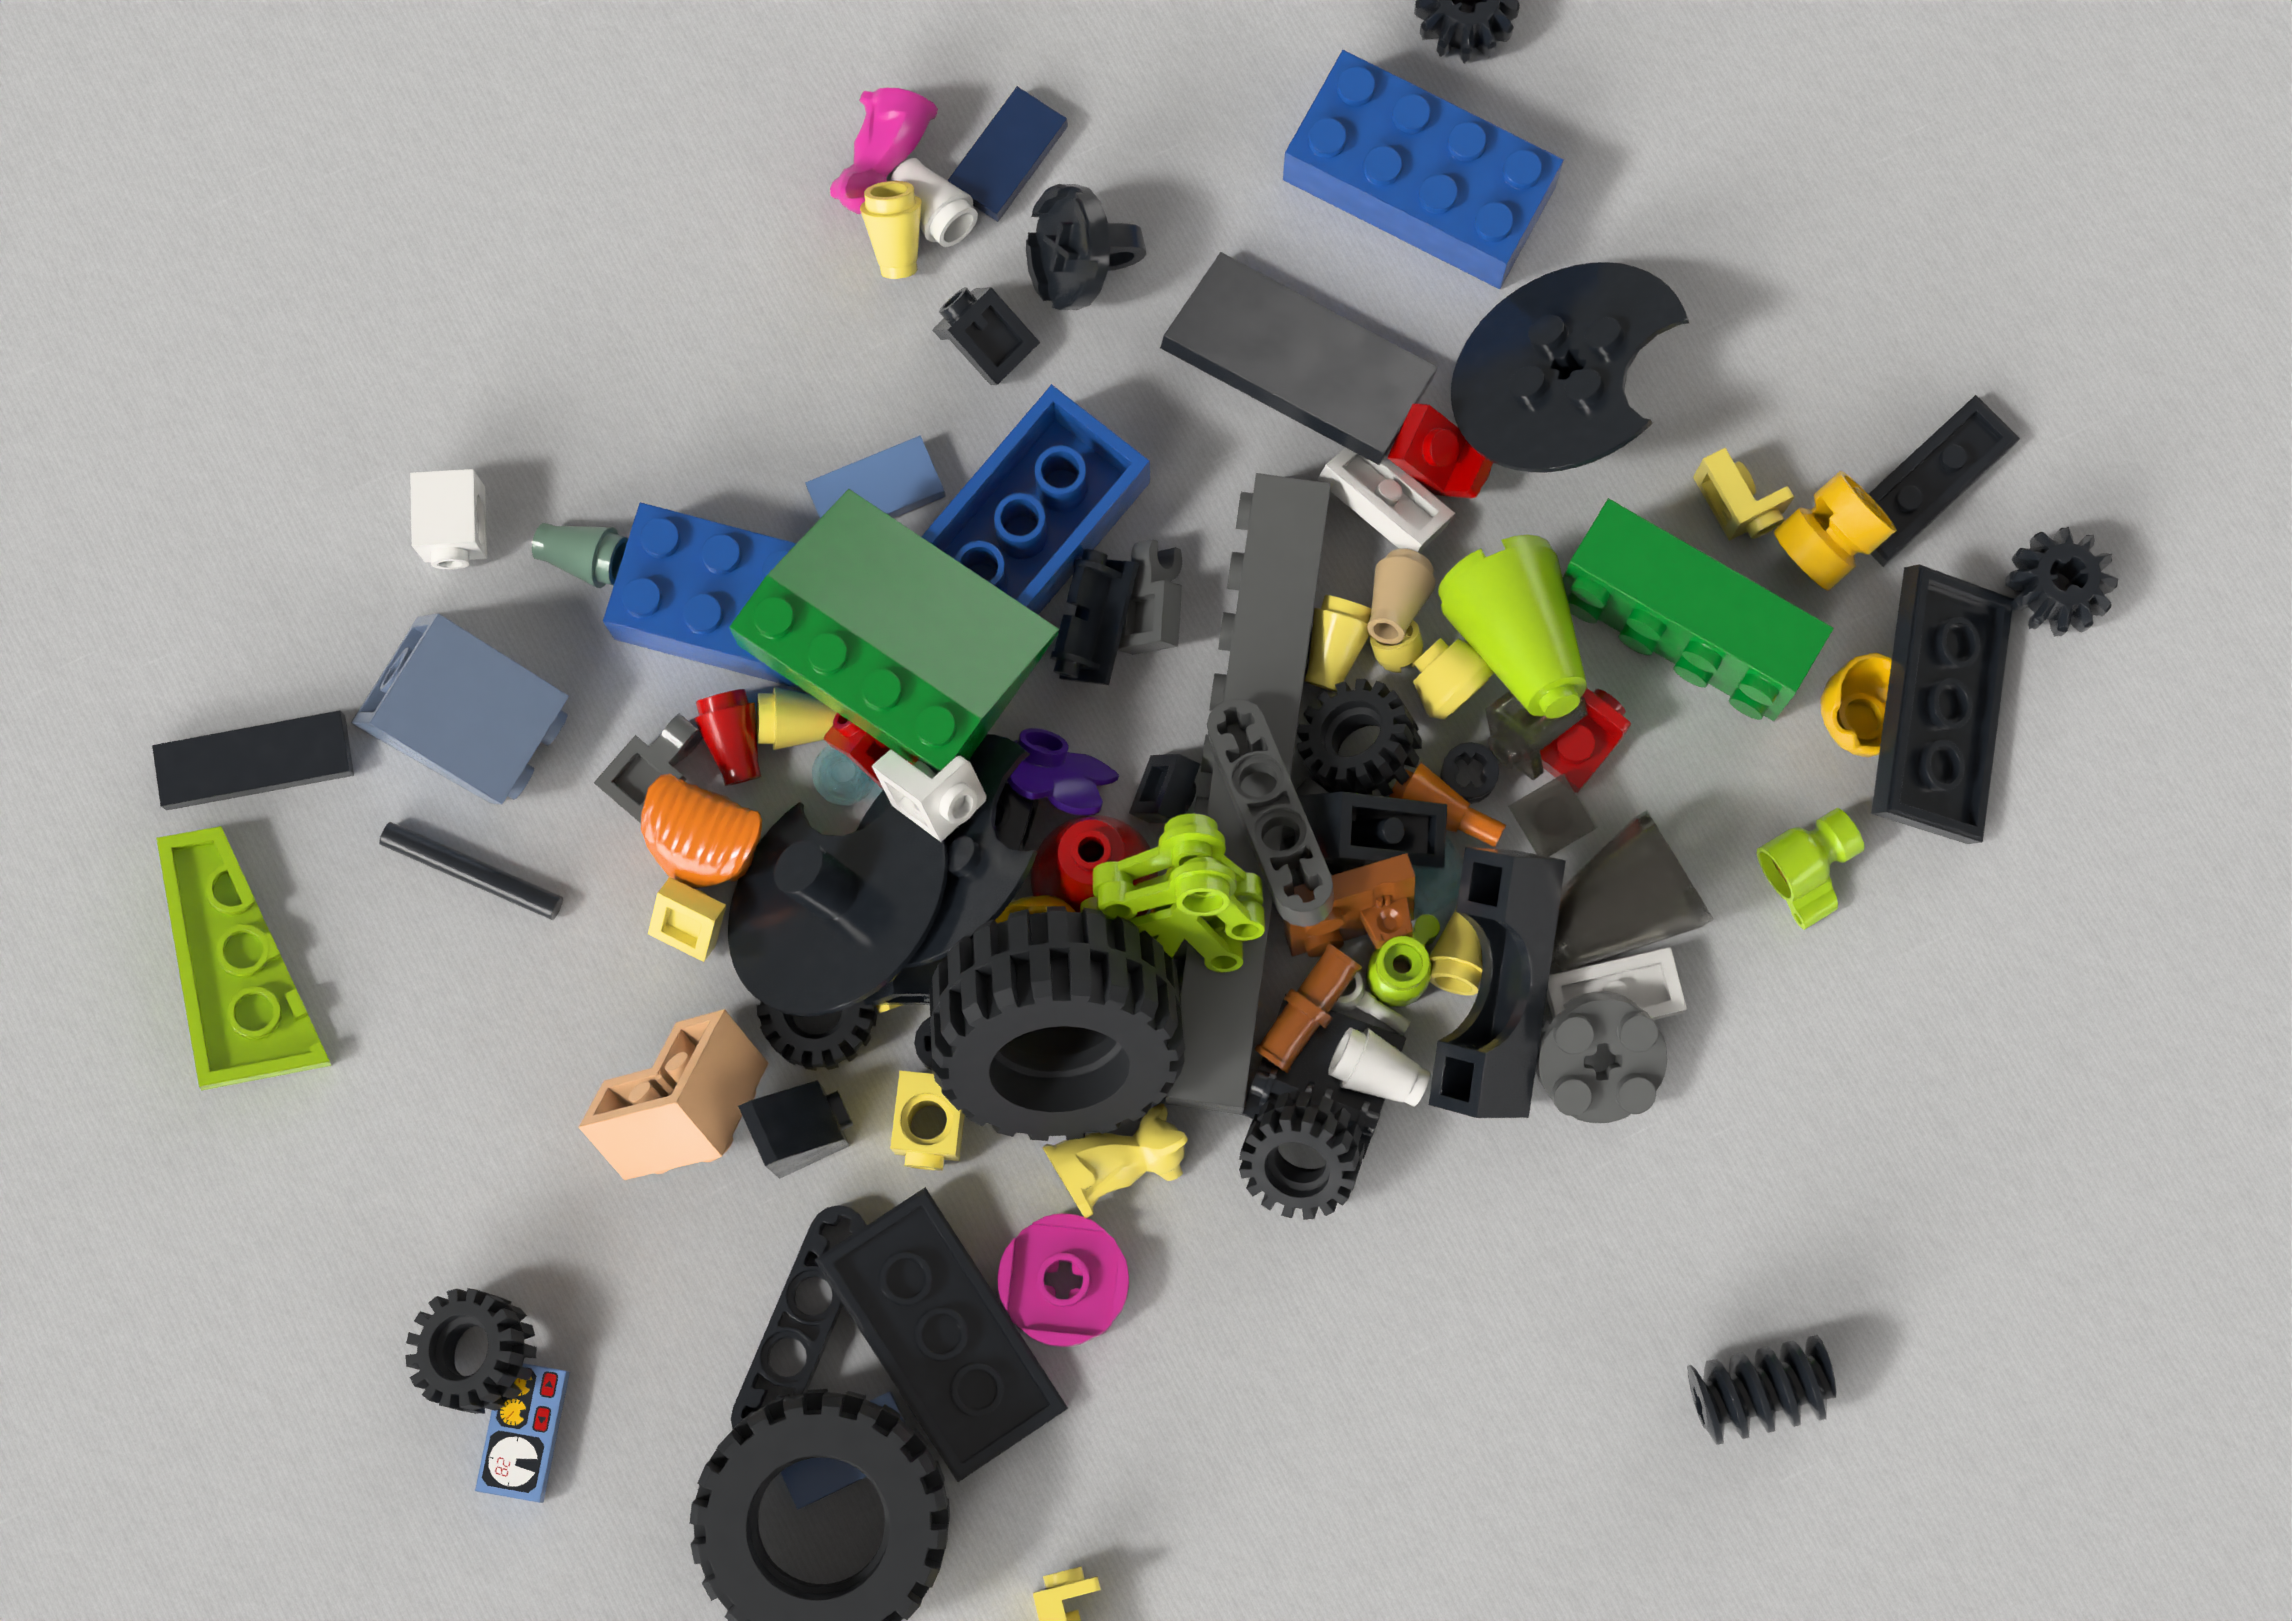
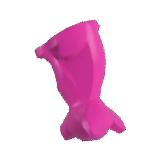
M887 87L879 88L874 92H862L859 101L865 106L866 116L854 141V163L850 167L845 168L840 176L832 182L830 187L831 196L834 199H839L841 204L848 210L861 214L860 206L865 202L864 191L874 184L887 182L886 177L916 148L930 120L936 118L938 108L933 102L917 93L901 88Z

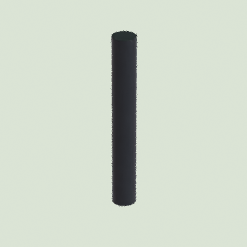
M389 822L380 836L379 844L550 920H554L560 911L563 903L562 896L395 823Z

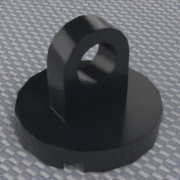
M1057 184L1046 189L1034 205L1031 217H1039L1036 233L1028 232V239H1026L1028 272L1035 291L1043 301H1052V308L1057 310H1079L1090 306L1101 292L1108 271L1134 265L1147 255L1141 227L1135 224L1108 223L1101 201L1088 187L1078 184Z

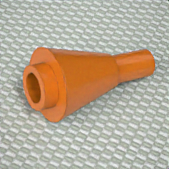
M1422 762L1414 773L1405 769L1410 778L1403 786L1396 780L1392 789L1394 793L1390 794L1389 797L1447 804V831L1457 832L1460 830L1496 848L1506 828V824L1471 808L1467 800Z

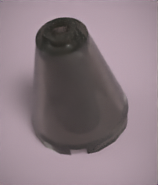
M1647 810L1635 816L1562 886L1551 964L1556 962L1563 972L1701 928L1714 920Z

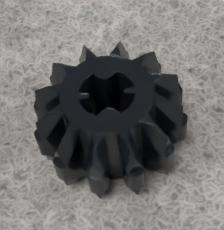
M1416 0L1414 14L1416 18L1424 20L1421 23L1419 32L1422 40L1439 38L1436 51L1440 57L1447 54L1452 47L1460 49L1459 56L1465 64L1471 59L1473 48L1478 49L1489 59L1495 53L1496 41L1507 42L1511 38L1514 29L1511 21L1518 17L1520 4L1518 0ZM1462 4L1473 6L1472 12H1462Z
M2069 527L2060 528L2053 540L2046 533L2039 532L2030 539V549L2019 548L2013 555L2012 562L2018 570L2009 573L2005 579V586L2022 592L2011 602L2012 610L2021 611L2029 607L2034 612L2028 621L2029 629H2037L2047 619L2049 620L2050 629L2054 637L2063 636L2068 631L2070 624L2077 631L2084 632L2093 625V615L2104 616L2110 610L2112 604L2105 594L2111 593L2118 586V578L2101 572L2112 562V554L2101 553L2094 556L2089 551L2094 546V535H2086L2078 544H2074ZM2058 573L2064 575L2069 580V583L2065 586V591L2060 590L2053 583L2058 578Z

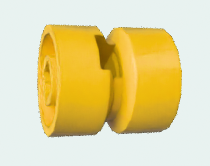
M1839 471L1814 494V508H1798L1773 531L1780 545L1794 562L1814 582L1827 591L1831 590L1856 567L1854 556L1858 552L1867 555L1871 554L1897 531L1890 518L1874 499L1843 471Z

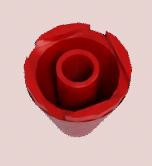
M1090 815L1069 820L1055 828L1043 840L1037 850L1038 854L1031 869L1033 896H1055L1068 903L1076 912H1080L1081 903L1090 897H1095L1093 895V869L1097 865L1105 862H1118L1151 848L1138 831L1118 819L1108 816ZM1158 872L1134 879L1133 885L1158 877ZM1149 909L1137 912L1135 917L1146 915Z

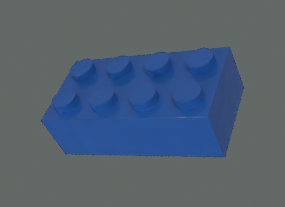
M1342 50L1285 151L1283 180L1501 289L1556 188L1564 159Z
M1051 384L921 537L1039 615L1073 575L1075 569L1073 567L1074 560L1082 558L1084 549L1094 550L1150 484V461Z
M640 502L603 622L614 640L801 689L739 647L729 628L767 574L797 543Z

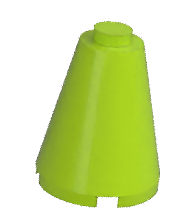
M1517 535L1502 539L1505 550L1488 557L1485 556L1482 548L1474 551L1459 561L1445 575L1439 585L1438 595L1442 601L1440 606L1444 616L1530 714L1553 719L1570 713L1579 705L1580 697L1587 688V682L1557 554L1553 551L1548 540L1535 535Z

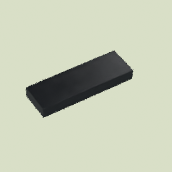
M1977 395L1971 398L1869 493L1890 518L1897 530L1870 554L1882 567L1887 565L2019 441L2020 438Z
M340 710L152 745L160 806L166 811L354 776L346 717Z

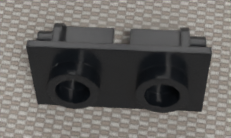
M1084 549L1082 558L1074 560L1073 567L1075 569L1066 602L1077 606L1075 616L1063 614L1055 649L1051 652L1050 659L1056 661L1053 672L1060 675L1059 679L1109 686L1139 563L1107 559V554L1091 549Z

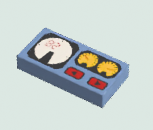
M523 1363L522 1367L532 1369L533 1372L529 1381L520 1378L515 1380L514 1383L522 1392L515 1399L501 1396L505 1407L491 1411L475 1491L544 1503L570 1372Z

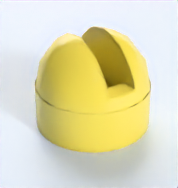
M1414 620L1407 628L1403 640L1399 642L1401 644H1385L1377 641L1370 635L1374 656L1378 663L1388 671L1401 673V667L1408 665L1414 668L1415 665L1413 663L1423 654L1422 636L1419 626Z

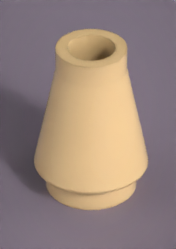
M1396 549L1388 553L1386 558L1377 563L1374 575L1371 617L1367 626L1369 634L1377 641L1385 644L1401 642L1407 628L1434 591L1436 586L1433 575L1434 569L1431 562L1424 555L1410 549Z

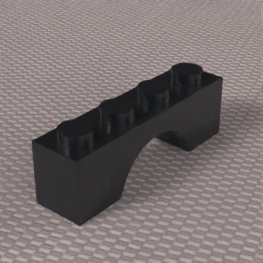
M1465 847L1456 912L1472 925L1478 936L1482 951V978L1476 1000L1467 1017L1452 1033L1437 1041L1428 1105L1474 1118H1529L1566 860L1517 850Z

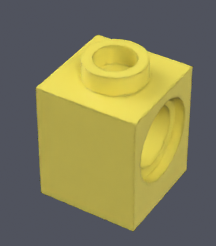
M899 1070L890 1149L895 1155L905 1156L904 1166L942 1171L944 1160L960 1161L965 1115L962 1113V1109L958 1111L942 1094L941 1087L935 1082L933 1074ZM935 1106L946 1113L947 1122L945 1129L939 1136L927 1140L916 1137L911 1127L914 1115L924 1107Z

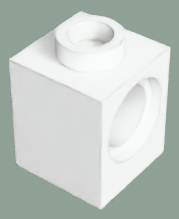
M474 469L410 473L412 547L424 562H431V566L434 568L451 570L469 566V560L487 559L485 486Z

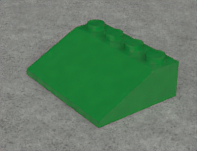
M850 489L834 503L767 574L729 626L739 647L912 764H915L917 761L925 763L936 775L957 756H962L967 761L971 758L1059 633V628Z

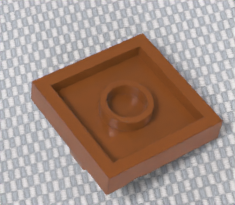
M1402 854L1332 875L1334 891L1333 908L1326 919L1318 924L1302 927L1292 925L1283 919L1284 934L1292 957L1307 953L1309 957H1321L1326 951L1325 948L1328 944L1340 949L1344 946V941L1367 934L1376 949H1381L1388 940L1394 937L1408 936L1413 938L1411 921L1414 920L1415 874L1408 854ZM1305 884L1294 887V895H1299L1303 903L1314 900V890L1310 891Z

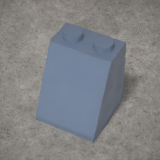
M436 613L416 618L351 723L491 804L502 805L507 796L515 800L527 786L534 772V767L529 765L528 762L539 744L542 742L546 746L550 745L561 731L568 716L561 709L569 695L444 616Z

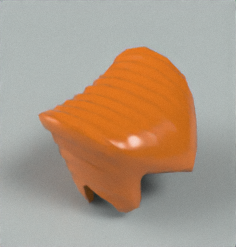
M672 774L660 775L648 787L641 812V831L646 846L668 877L693 889L718 885L725 881L736 882L748 871L756 846L761 838L763 822L761 814L750 808L742 807L725 795L699 788L694 784H688L683 779H678Z

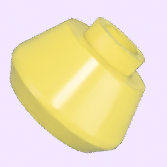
M1440 638L1413 663L1421 672L1413 680V683L1426 714L1429 717L1445 720L1450 714L1459 709L1494 674L1480 655L1468 643L1457 639L1452 645L1448 646Z

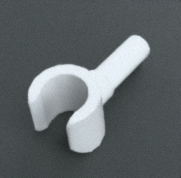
M1357 972L1351 980L1356 983L1355 991L1348 996H1340L1334 1006L1343 1011L1358 1008L1366 1014H1371L1403 1035L1411 1021L1367 992L1361 975Z

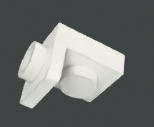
M891 749L872 765L891 805L940 842L960 824L967 821L987 798L971 763L962 756L954 758L937 775L925 763L917 761L912 765Z

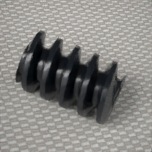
M1818 1335L1808 1337L1805 1353L1794 1340L1783 1343L1780 1349V1360L1768 1346L1759 1348L1755 1354L1754 1366L1745 1354H1734L1729 1362V1373L1718 1359L1706 1361L1703 1379L1692 1365L1687 1366L1690 1390L1699 1420L1716 1445L1724 1444L1725 1424L1730 1422L1742 1439L1749 1438L1750 1418L1755 1416L1758 1417L1767 1433L1774 1432L1776 1411L1783 1410L1793 1427L1801 1425V1408L1805 1404L1810 1406L1819 1421L1824 1420L1827 1417V1399L1836 1398L1837 1393L1833 1367L1823 1341Z

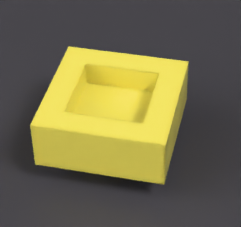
M669 877L657 893L648 934L705 962L716 946L726 905L709 897L703 891L693 889Z

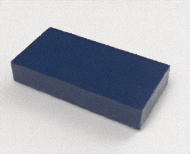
M1017 86L947 181L969 194L973 199L974 207L998 222L1068 127L1067 118Z

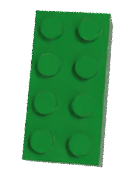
M1609 498L1570 560L1563 576L1572 615L1590 624H1596L1598 620L1620 632L1618 638L1630 649L1646 656H1650L1655 652L1674 663L1673 670L1682 679L1702 688L1710 684L1729 695L1728 701L1736 710L1757 720H1761L1763 716L1772 721L1776 720L1796 694L1834 629Z

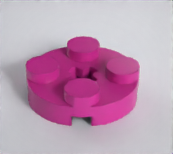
M1053 1214L1033 1222L1032 1225L1023 1229L1010 1242L999 1264L998 1291L1012 1322L1032 1339L1050 1346H1077L1106 1333L1122 1312L1128 1296V1266L1115 1239L1095 1221L1079 1215ZM1059 1262L1072 1263L1073 1274L1083 1276L1081 1289H1071L1068 1299L1056 1298L1055 1288L1045 1285L1046 1273H1056L1059 1268Z

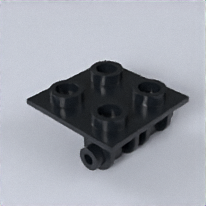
M1284 999L1277 1018L1288 1004V1002ZM1330 1010L1328 1014L1333 1019L1326 1028L1321 1025L1318 1027L1290 1066L1291 1069L1288 1073L1264 1056L1262 1057L1242 1115L1253 1119L1255 1113L1259 1114L1263 1104L1270 1100L1275 1105L1278 1096L1285 1093H1290L1292 1102L1296 1103L1300 1092L1312 1093L1311 1104L1318 1106L1321 1103L1322 1097L1325 1096L1334 1100L1330 1112L1336 1114L1344 1107L1351 1114L1347 1127L1358 1123L1362 1131L1359 1142H1364V1155L1362 1158L1364 1159L1376 1129L1385 1098L1341 1088V1080L1328 1073L1331 1060L1340 1040L1350 1027L1362 1033L1365 1029L1369 1028L1400 1052L1403 1050L1407 1037Z

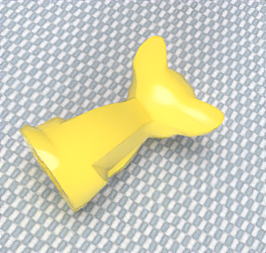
M1157 1104L1144 1115L1138 1130L1133 1136H1121L1111 1133H1086L1085 1138L1063 1140L1055 1145L1046 1144L1042 1147L1084 1218L1093 1215V1206L1100 1197L1109 1192L1131 1186L1147 1171L1158 1174L1166 1181L1175 1180L1183 1174L1180 1162L1184 1158V1145L1187 1143L1188 1138L1175 1125L1166 1122L1168 1111L1164 1104Z

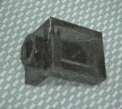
M1509 690L1485 708L1490 731L1488 745L1503 766L1509 769L1515 766L1534 781L1544 773L1540 750L1588 715L1585 698L1581 696L1579 705L1570 713L1559 718L1550 719L1546 716L1530 714Z

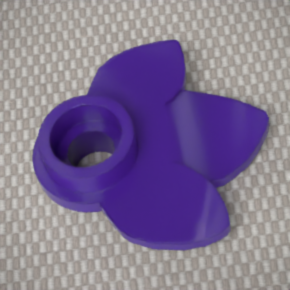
M1038 728L1025 729L1020 732L1018 740L1014 741L1030 754L1007 779V782L1014 791L1030 800L1048 797L1056 808L1070 814L1090 816L1101 811L1103 801L1096 786L1112 784L1118 781L1119 774L1115 770L1090 755L1068 752L1069 745L1067 741L1048 730Z

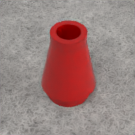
M745 689L728 691L696 701L699 716L695 717L694 721L722 774L724 785L731 786L762 777L758 764L755 703H748Z

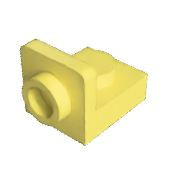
M1726 448L1703 458L1693 476L1729 541L1746 532L1749 533L1751 539H1756L1774 530L1785 521L1782 514L1794 499L1791 490L1786 486L1756 501L1753 497L1756 494V488L1751 474L1740 461L1733 462Z
M1082 1566L1043 1576L1046 1589L1033 1592L1039 1621H1081L1078 1610L1065 1613L1063 1600L1101 1590L1098 1576L1084 1579Z

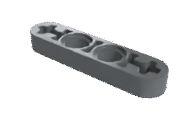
M1238 698L1226 700L1218 704L1208 717L1207 729L1211 751L1277 911L1284 920L1292 925L1302 927L1316 925L1325 920L1333 908L1334 891L1331 874L1263 713L1257 705L1248 700ZM1238 723L1242 730H1246L1250 752L1241 757L1234 736L1228 733L1227 726ZM1263 772L1273 776L1277 781L1274 790L1261 797L1250 796L1243 792L1241 784L1252 773ZM1275 826H1289L1300 835L1298 842L1293 847L1283 851L1272 850L1263 842L1264 835ZM1300 866L1301 875L1306 887L1310 891L1314 890V900L1303 903L1299 895H1294L1293 879L1290 870Z

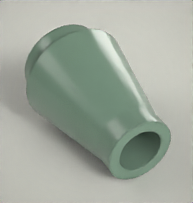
M542 523L537 528L533 537L532 555L534 559L548 562L596 588H602L606 584L614 586L628 538L620 536L614 527L555 526Z

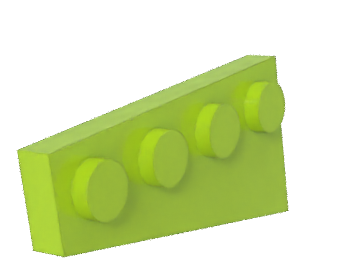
M222 827L157 837L198 1085L201 1091L332 1066Z

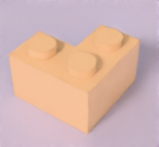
M725 1009L676 1022L652 1068L603 1081L579 1128L624 1180L652 1173L662 1174L673 1168L702 1161H714L722 1157L730 1148L733 1142V1134L742 1118V1113L738 1106L755 1098L756 1088L769 1063Z

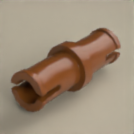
M1331 944L1326 946V951L1298 990L1295 991L1291 988L1283 998L1288 1004L1261 1043L1257 1044L1254 1048L1255 1051L1286 1073L1290 1071V1066L1318 1027L1321 1025L1326 1028L1333 1017L1328 1013L1355 974L1359 973L1362 969L1361 965Z

